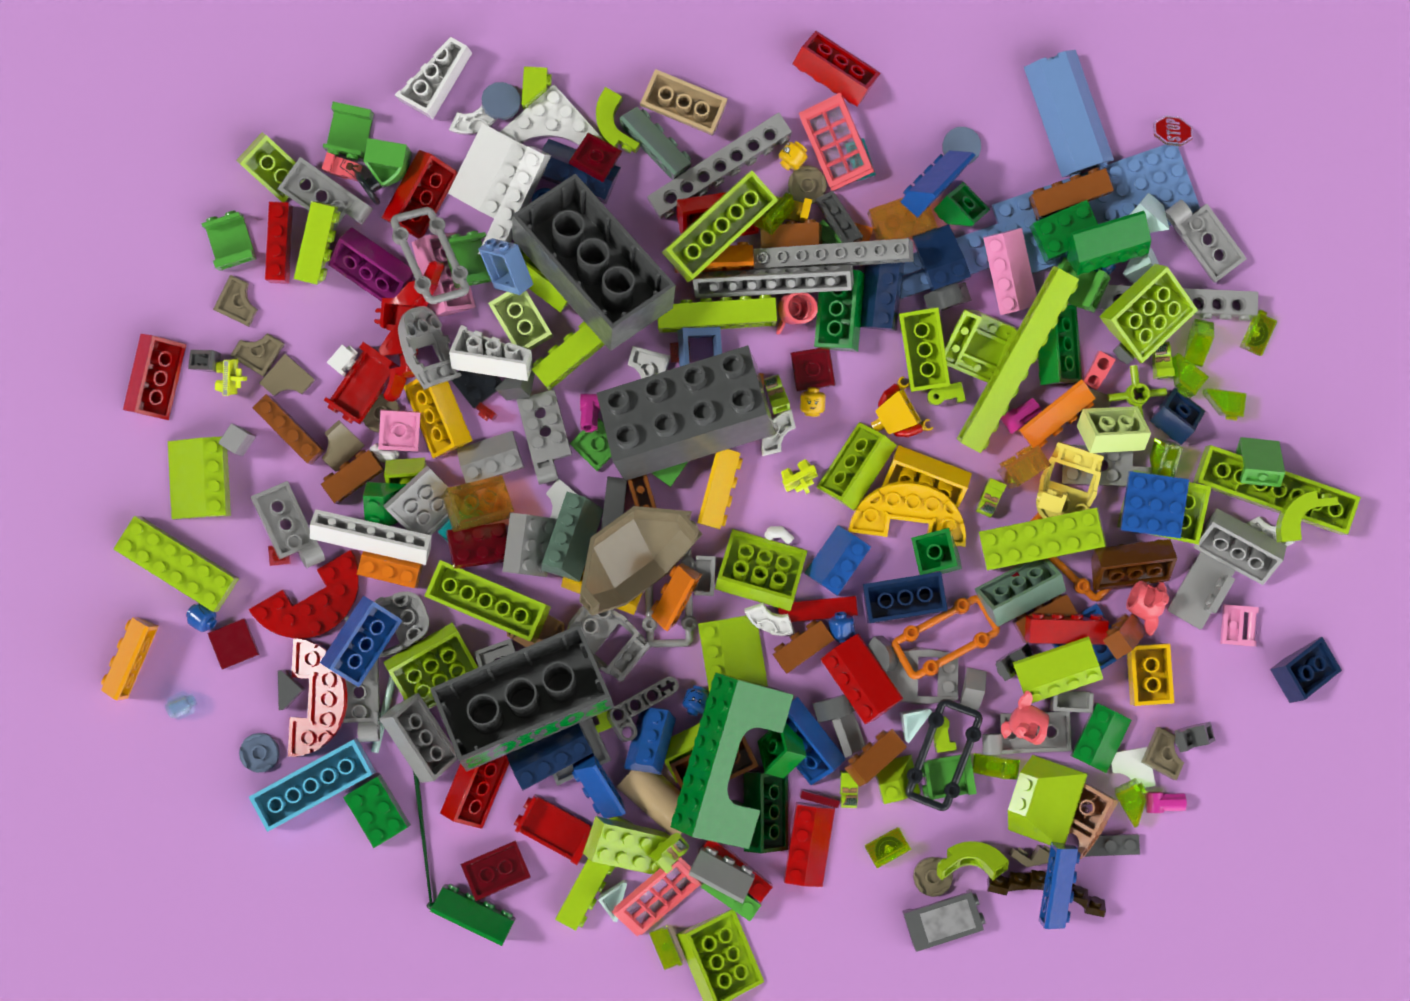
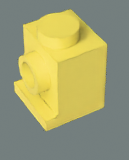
M1048 488V490L1039 489L1036 501L1039 502L1038 507L1061 514L1068 493L1064 492L1063 495H1060L1058 490Z

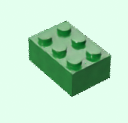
M1085 200L1032 223L1030 230L1046 263L1068 253L1071 232L1094 226L1098 223L1088 200Z
M381 774L343 797L373 848L411 825Z

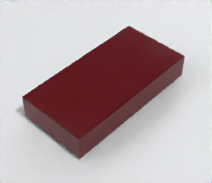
M804 789L800 791L799 796L801 799L839 808L840 800Z

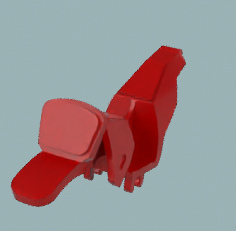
M430 262L423 275L431 281L429 290L431 295L434 294L444 269L442 262ZM415 280L408 282L396 297L382 298L381 308L375 310L376 313H381L380 319H375L374 322L390 331L379 348L380 354L384 356L398 354L400 356L401 366L390 369V380L384 393V398L391 402L396 401L400 397L406 379L415 377L406 363L398 335V326L403 314L412 308L419 306L427 307L428 305L423 295L415 290Z

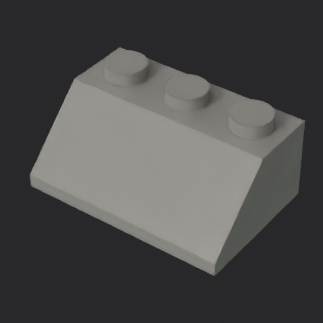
M513 431L457 449L460 467L467 486L525 468Z
M709 846L706 848L701 847L689 872L691 877L742 904L755 878L752 869L745 865L740 867L734 864L735 860L728 856L721 857L715 849Z

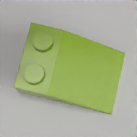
M261 132L236 161L281 202H285L289 197L281 192L278 187L296 162L266 134Z

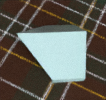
M1150 193L1130 213L1134 214L1144 210L1150 233L1170 230L1164 205Z
M1150 247L1149 254L1130 259L1123 272V275L1130 282L1135 283L1154 264H1159L1152 248Z
M924 708L900 712L903 738L906 742L909 743L927 720L932 713L930 709Z
M623 880L604 891L598 898V901L614 922H617L618 918L612 911L623 900L627 880Z

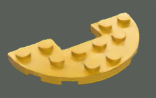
M914 481L890 483L871 492L855 509L848 528V532L887 537L890 519L928 523L927 533L950 528L956 546L965 547L966 545L964 521L954 502L937 488Z

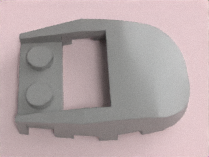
M419 306L403 314L398 326V335L407 365L422 387L427 389L460 377L461 373H457L455 369L451 368L450 349L448 346L451 342L448 335H443L440 329L442 324L439 318L430 308ZM433 345L440 362L424 367L423 363L419 364L415 356L417 353L416 349Z
M403 591L395 593L393 596L380 597L375 600V603L402 619L401 624L395 631L400 644L383 650L378 659L392 656L420 641L426 635L429 629V616L423 601L418 595Z
M582 606L570 620L567 627L568 630L580 624L598 668L614 676L620 682L625 680V677L648 649L652 647L627 618L613 609L592 616ZM620 624L633 636L612 662L607 665L595 653Z
M923 647L902 649L915 672L918 671V657H938L940 659L949 654V652ZM958 658L939 668L937 696H918V679H912L907 675L899 659L895 671L886 672L904 698L900 702L922 705L939 703L942 699L958 700Z

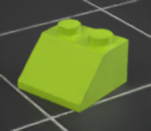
M425 457L386 460L385 482L396 484L409 483L427 466Z

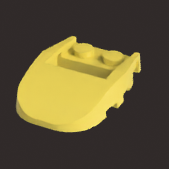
M1059 441L1041 475L1039 489L1048 490V488L1058 490L1060 495H1063L1064 492L1068 494L1061 514L1039 508V502L1036 501L1037 511L1041 517L1047 518L1089 509L1097 495L1104 456L1097 453H1089L1087 450ZM1055 462L1093 474L1088 492L1051 481L1050 477Z

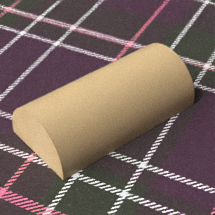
M655 69L640 102V106L713 136L726 107L727 98Z
M630 770L616 787L668 834L680 833L681 835L682 832L670 827L681 791L662 774Z

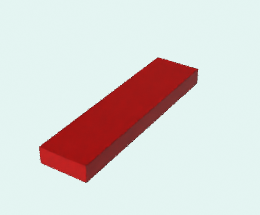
M856 596L793 602L790 611L778 608V613L780 615L788 614L791 622L827 619L835 616L837 612H846V615L850 616L858 615Z

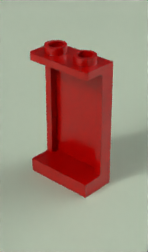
M362 342L359 346V349L363 352L330 399L325 397L324 399L329 404L327 408L336 414L340 411L343 413L342 418L351 424L353 421L361 424L389 383L390 369L400 367L365 342Z
M536 794L533 798L528 797L523 806L526 809L523 816L519 814L514 823L517 826L515 832L528 836L571 860V863L578 865L592 825Z

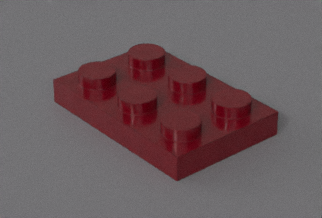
M505 522L447 530L446 535L454 569L504 562L507 541Z
M516 840L460 864L476 902L531 878Z

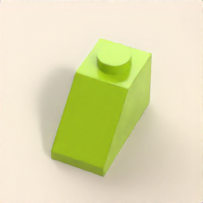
M524 66L523 109L530 106L548 90V86H551L552 74H549L548 68Z

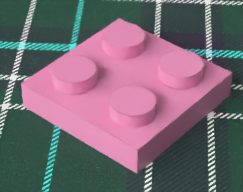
M380 409L378 449L418 452L420 412Z

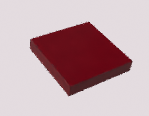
M588 132L571 157L569 164L604 182L621 156L622 150Z
M816 348L790 353L797 392L808 390L809 387L823 388L835 386L830 349Z
M245 618L207 633L222 670L260 655Z

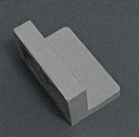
M854 712L832 719L845 758L861 751L865 742Z

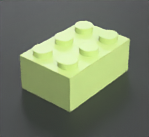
M524 291L521 295L506 292L488 303L512 344L532 350L554 337L527 291Z
M1138 406L1082 409L1077 428L1089 453L1145 450L1151 435Z

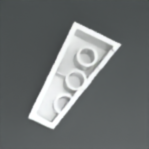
M450 37L434 53V57L427 64L425 63L420 68L421 70L413 78L411 77L406 82L407 85L401 91L399 90L395 96L400 102L433 120L472 55L471 50L465 44Z
M462 325L449 352L451 368L455 370L528 381L533 368L531 350L512 343H502L496 337H485L482 332L476 330L474 332L469 331L467 327Z

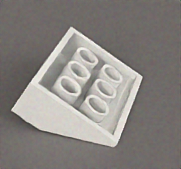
M482 123L448 194L495 218L528 146Z

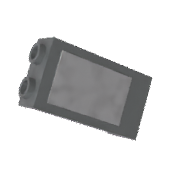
M966 890V893L913 910H910V908L903 910L902 912L915 951L918 952L983 931V924L986 923L983 913L978 912L977 905L980 904L976 893L972 894L971 890Z

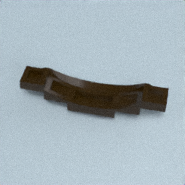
M1031 870L1023 873L1010 871L1008 878L1000 875L995 880L988 876L987 891L1007 896L1009 891L1043 890L1046 871ZM1072 883L1073 901L1084 907V913L1104 917L1106 913L1105 899L1088 896V889Z

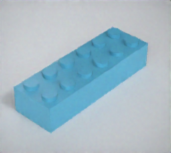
M358 738L249 796V799L268 832L371 776L376 771Z

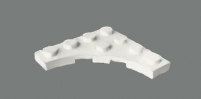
M554 84L500 131L520 143L531 140V138L544 136L564 138L579 146L588 132L604 141Z

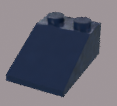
M949 224L912 237L931 292L970 279L971 274L966 260Z
M1319 637L1284 658L1270 669L1289 703L1306 700L1342 671L1323 637Z

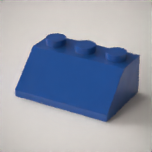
M837 525L804 574L838 596L871 546Z
M648 708L639 713L636 722L637 736L631 740L624 765L625 769L654 774L662 773L676 718L669 710Z
M594 753L573 764L574 771L572 774L577 782L581 781L583 784L582 790L587 798L591 797L593 800L592 806L597 814L601 813L603 818L626 814L623 799Z

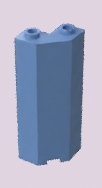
M1076 50L1063 51L1055 57L1048 59L1045 57L1025 66L1024 70L1062 178L1068 176L1071 178L1090 168H1106L1108 166L1107 163L1113 161L1114 158Z

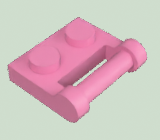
M1223 604L1220 644L1256 646L1255 627L1256 614L1259 613V607ZM1244 612H1249L1247 640L1242 639Z

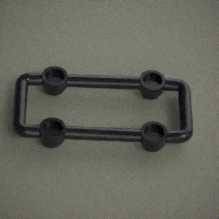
M949 699L939 701L935 712L931 713L928 717L930 726L914 768L909 769L907 772V779L909 781L905 792L909 799L938 811H946L950 808L953 798L958 797L960 794L959 782L973 745L980 740L982 735L980 727L983 717L978 710ZM945 707L974 717L975 720L973 725L967 728L965 732L966 744L952 781L944 787L946 795L944 802L940 803L913 791L915 785L923 779L921 769L935 732L944 723L943 711Z

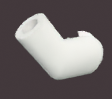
M378 443L370 447V450L380 462L386 463V460H396L399 458L397 450H379Z
M770 526L764 533L765 538L768 540L781 538L787 544L794 539L783 526Z

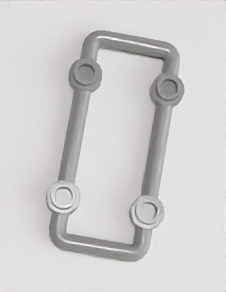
M423 207L394 215L391 218V226L393 228L392 240L400 245L416 279L414 284L415 290L422 294L426 302L430 304H437L467 295L469 292V285L466 280L468 271L465 267L459 265L444 232L445 221L437 217L435 211L430 207ZM424 215L429 216V230L432 234L438 236L453 269L451 278L455 283L460 284L461 289L436 296L431 295L429 291L431 281L428 277L422 275L407 242L409 233L406 228L400 226L399 222Z
M690 548L680 561V564L683 563L694 569L696 563L692 558ZM653 585L645 590L646 618L642 621V627L646 631L647 642L652 647L689 646L693 642V630L697 626V620L693 617L692 595L685 606V617L681 621V625L685 629L686 638L655 640L654 630L657 628L658 623L651 617L654 612L651 610L653 606Z

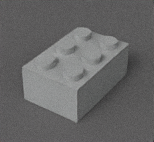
M510 513L502 572L547 577L548 572L542 571V562L554 530V518Z

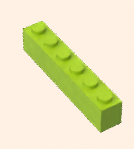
M621 816L609 818L616 821L634 824ZM587 859L555 920L575 931L578 926L582 928L588 918L584 916L588 909H593L597 901L594 898L597 891L602 892L606 884L603 880L607 874L611 875L615 866L596 863Z

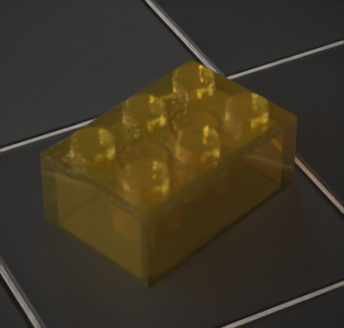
M900 198L869 209L867 215L876 240L912 239L914 236L938 227L931 207L929 206L917 218L900 202L903 199Z
M1029 445L1016 452L1017 457L1014 455L999 463L1001 467L997 471L1008 489H1012L1025 483L1051 466L1039 445L1035 447Z
M502 475L449 487L442 494L454 532L509 519L510 513L514 512Z

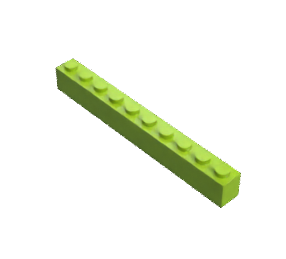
M1053 266L956 438L960 443L979 453L988 447L989 438L998 429L1000 418L1007 413L1009 409L1008 404L1018 394V387L1021 381L1027 378L1030 365L1037 360L1038 351L1041 346L1046 344L1051 328L1053 329L1057 325L1060 312L1066 309L1068 298L1076 291L1078 278Z

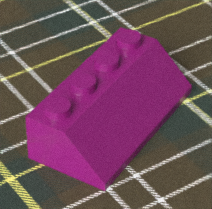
M352 227L339 238L328 264L381 302L382 298L396 297L408 282L412 281L414 276L408 265Z

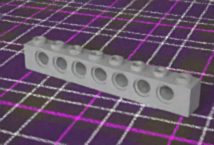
M778 112L647 196L648 201L660 219L663 217L668 219L675 214L674 210L677 209L678 199L704 196L708 193L707 189L713 185L715 188L725 182L724 178L727 176L733 177L741 171L740 168L745 165L751 166L760 155L766 156L774 150V146L778 144L781 146L790 140L789 137L792 131ZM767 132H772L775 138L767 140L764 135ZM752 142L757 143L759 146L755 151L748 148V145ZM734 153H740L743 158L740 161H734L731 156ZM722 163L726 166V169L723 172H719L715 169V166ZM707 174L710 179L707 182H701L699 176ZM690 184L693 187L692 192L685 193L682 190L683 186ZM674 195L677 200L671 204L666 201V197Z
M909 238L753 249L754 269L914 262L913 241Z
M853 265L700 272L693 279L695 298L847 291L852 290L854 284Z
M1107 285L1097 311H1102L1103 313L1115 302V296H1121L1131 286ZM1183 288L1192 302L1194 299L1200 301L1201 307L1194 315H1200L1202 319L1220 316L1222 320L1239 317V320L1248 321L1258 315V292ZM1213 300H1217L1220 303L1219 310L1213 307ZM1233 301L1239 303L1240 309L1238 311L1233 309Z

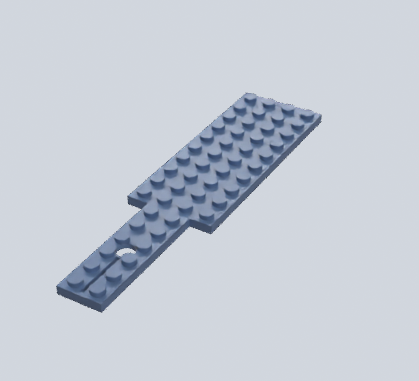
M1171 142L1108 164L1106 170L1114 191L1111 194L1088 202L1098 224L1129 215L1148 193L1164 205L1165 211L1179 200H1183L1188 205L1192 214L1200 208L1177 142ZM1088 172L1082 173L1081 176L1088 175ZM1068 178L1062 181L1063 183H1066L1070 181V179ZM1051 184L1044 187L1045 190L1052 188ZM1033 191L993 204L991 207L997 224L956 238L971 275L990 268L983 237L1022 228L1032 274L1057 266L1064 257L1067 258L1068 253L1045 263L1030 230L1032 223L1041 220L1036 219L1029 200ZM917 252L913 253L914 262H905L900 299L930 289Z

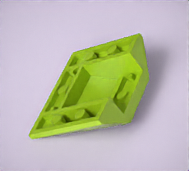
M964 309L945 346L947 366L988 383L1018 328L981 311Z
M1032 755L1019 773L1008 807V830L1050 846L1051 842L1065 844L1088 774Z

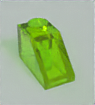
M1194 319L1188 335L1183 363L1203 367L1215 337L1214 322Z
M1180 353L1172 356L1173 368L1175 370V376H1173L1174 386L1178 388V392L1182 396L1191 398L1197 394L1209 376Z
M1210 388L1203 390L1205 398L1219 416H1225V420L1237 421V418L1244 417L1247 393Z
M1155 438L1150 453L1152 474L1174 477L1183 447L1172 441Z
M974 753L973 773L1001 779L1017 780L1020 760Z
M1136 778L1115 788V795L1134 828L1139 825L1147 793L1142 782L1139 783Z

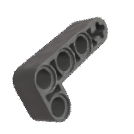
M607 477L601 530L624 514L627 480L625 481L623 478Z
M666 677L608 711V721L619 740L628 742L637 736V728L631 718L674 694L679 688L678 681L675 678ZM669 683L672 684V687H670V689H667L663 692L660 691V688L666 686ZM648 691L655 693L656 698L654 701H650L647 698ZM632 700L637 701L639 704L637 711L630 708ZM614 710L621 712L622 718L620 720L613 718ZM624 727H628L631 730L629 738L624 737L622 733Z

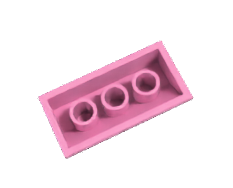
M1022 228L984 236L983 239L1000 315L1031 307L1037 295Z
M445 233V234H446L447 239H449V238H448L449 236L454 235V234H456V233ZM425 235L411 242L422 275H424L430 262L437 261L444 264L438 286L432 296L461 289H455L446 253L437 235ZM470 286L469 292L465 296L437 304L428 303L429 308L437 317L455 314L476 307Z

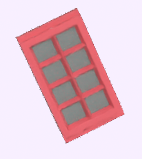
M841 93L799 112V117L831 191H835L875 172Z
M681 856L671 866L673 869L670 872L665 873L659 869L614 907L612 913L637 937L646 932L701 885V881L689 875L691 866Z

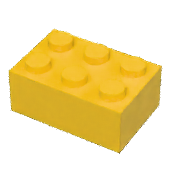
M1170 644L1137 645L1127 654L1130 705L1142 706L1174 703Z

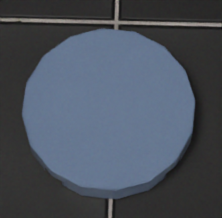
M496 82L489 85L483 91L481 98L483 110L493 119L507 120L512 118L518 112L521 103L517 89L504 82Z
M956 127L950 130L944 137L942 152L944 155L949 150L973 152L976 156L969 163L971 164L980 154L981 140L972 129Z
M264 733L252 734L245 738L239 750L240 760L244 767L257 773L265 772L274 767L280 754L279 746L275 739Z

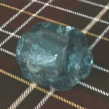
M181 691L167 699L165 708L171 718L181 720L195 712L194 705L197 702L192 694L189 695L187 692Z

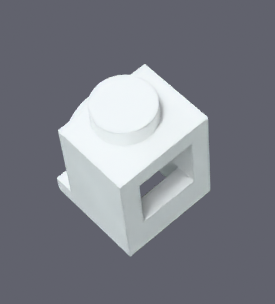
M341 345L327 363L345 377L347 375L345 370L352 368L356 362L355 359L358 352L350 345L347 348Z

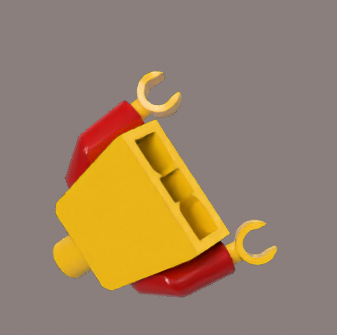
M904 376L899 378L897 384H893L882 393L878 401L879 408L875 410L879 418L871 422L874 430L879 432L885 428L888 434L893 433L897 437H912L923 431L933 429V427L926 428L925 423L930 421V419L921 421L904 390L910 383L907 385L900 383L905 378Z

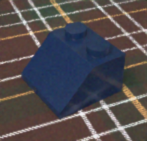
M1174 387L1155 411L1150 421L1158 429L1169 435L1172 440L1182 445L1195 432L1206 411Z

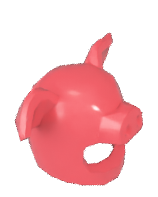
M787 293L781 297L778 305L781 321L777 327V335L782 332L786 323L799 325L814 319L818 312V305L810 294Z
M1142 580L1138 581L1131 589L1127 599L1126 609L1145 620L1144 630L1149 636H1152L1159 624L1158 617L1164 612L1169 602L1164 582H1160L1154 587Z
M1025 691L1020 697L1018 707L1012 712L1010 720L1002 723L1001 734L1005 739L1013 732L1020 739L1022 738L1034 745H1039L1046 738L1049 715L1031 705L1033 696L1030 691ZM1038 726H1039V727H1040V730H1039L1038 735L1036 736V732H1037V729H1038Z

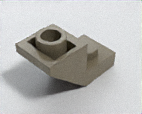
M1037 845L1029 858L1027 857L1029 853L1020 847L1018 850L1012 847L1008 854L1026 867L1048 863L1050 848L1045 845L1041 848Z

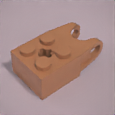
M1086 782L1069 834H1075L1079 840L1078 852H1080V859L1089 852L1097 841L1118 803V800ZM1092 804L1093 810L1088 813L1087 805Z

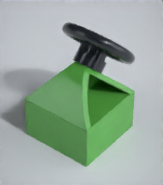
M371 138L367 139L364 163L373 175L365 180L361 173L357 171L355 172V177L375 205H379L380 200L374 192L382 187H387L401 181L410 167L412 152L406 144Z

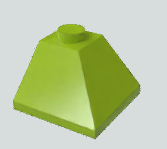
M911 754L895 758L876 775L883 804L908 798L905 792L909 781L907 779V772L909 769L914 768ZM917 783L913 792L920 794L919 784Z

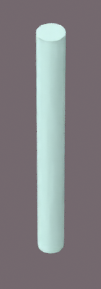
M389 676L380 718L390 709L395 688V682L391 676ZM381 721L380 741L373 742L371 752L379 753L385 729Z

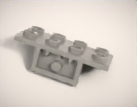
M1200 551L1167 611L1192 626L1202 629L1210 614L1216 613L1235 581L1232 576L1236 570Z

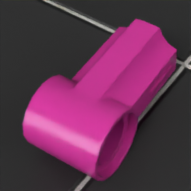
M581 394V430L593 432L598 430V412H600L597 394Z
M1031 398L1018 408H1014L1003 415L1000 419L1012 434L1024 426L1028 420L1037 416L1042 410L1037 401Z
M1146 792V813L1186 811L1187 800L1185 793Z

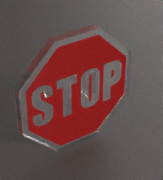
M1164 116L1153 123V134L1165 145L1181 147L1193 140V127L1180 117Z

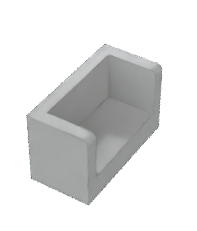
M231 423L220 439L219 444L234 454L244 456L256 436L241 426Z
M696 556L695 570L701 573L702 576L694 589V595L714 596L716 556Z
M1067 691L1050 697L1049 710L1093 713L1094 694L1084 691Z

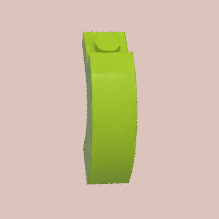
M605 87L596 106V120L599 132L604 141L617 148L621 144V148L624 151L637 153L640 143L620 132L614 123L615 114L623 102L622 96Z
M1312 491L1291 499L1283 507L1277 519V542L1301 541V521L1306 512L1315 507L1339 505L1338 497L1331 498V494L1317 495V491Z
M976 841L962 842L947 849V858H943L937 865V876L943 880L958 868L973 865L984 870L992 880H995L1008 870L1009 860L999 850L988 844Z

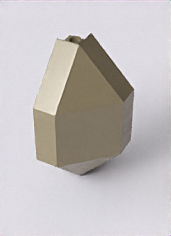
M634 506L590 538L579 602L594 616L625 606L667 575L703 535L698 529L697 524L690 520L692 511Z

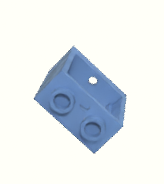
M492 238L479 248L495 289L521 295L533 285L518 244Z
M720 327L682 328L677 331L680 366L690 364L688 338L712 337L714 356L722 354Z

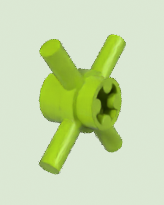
M1138 365L1130 366L1132 384L1127 387L1125 392L1107 394L1108 402L1126 400L1130 405L1138 406L1143 416L1142 405L1148 401L1149 397L1166 396L1167 389L1149 390L1146 385L1139 382ZM1135 389L1137 393L1142 394V397H1138L1137 400L1134 398L1133 390Z

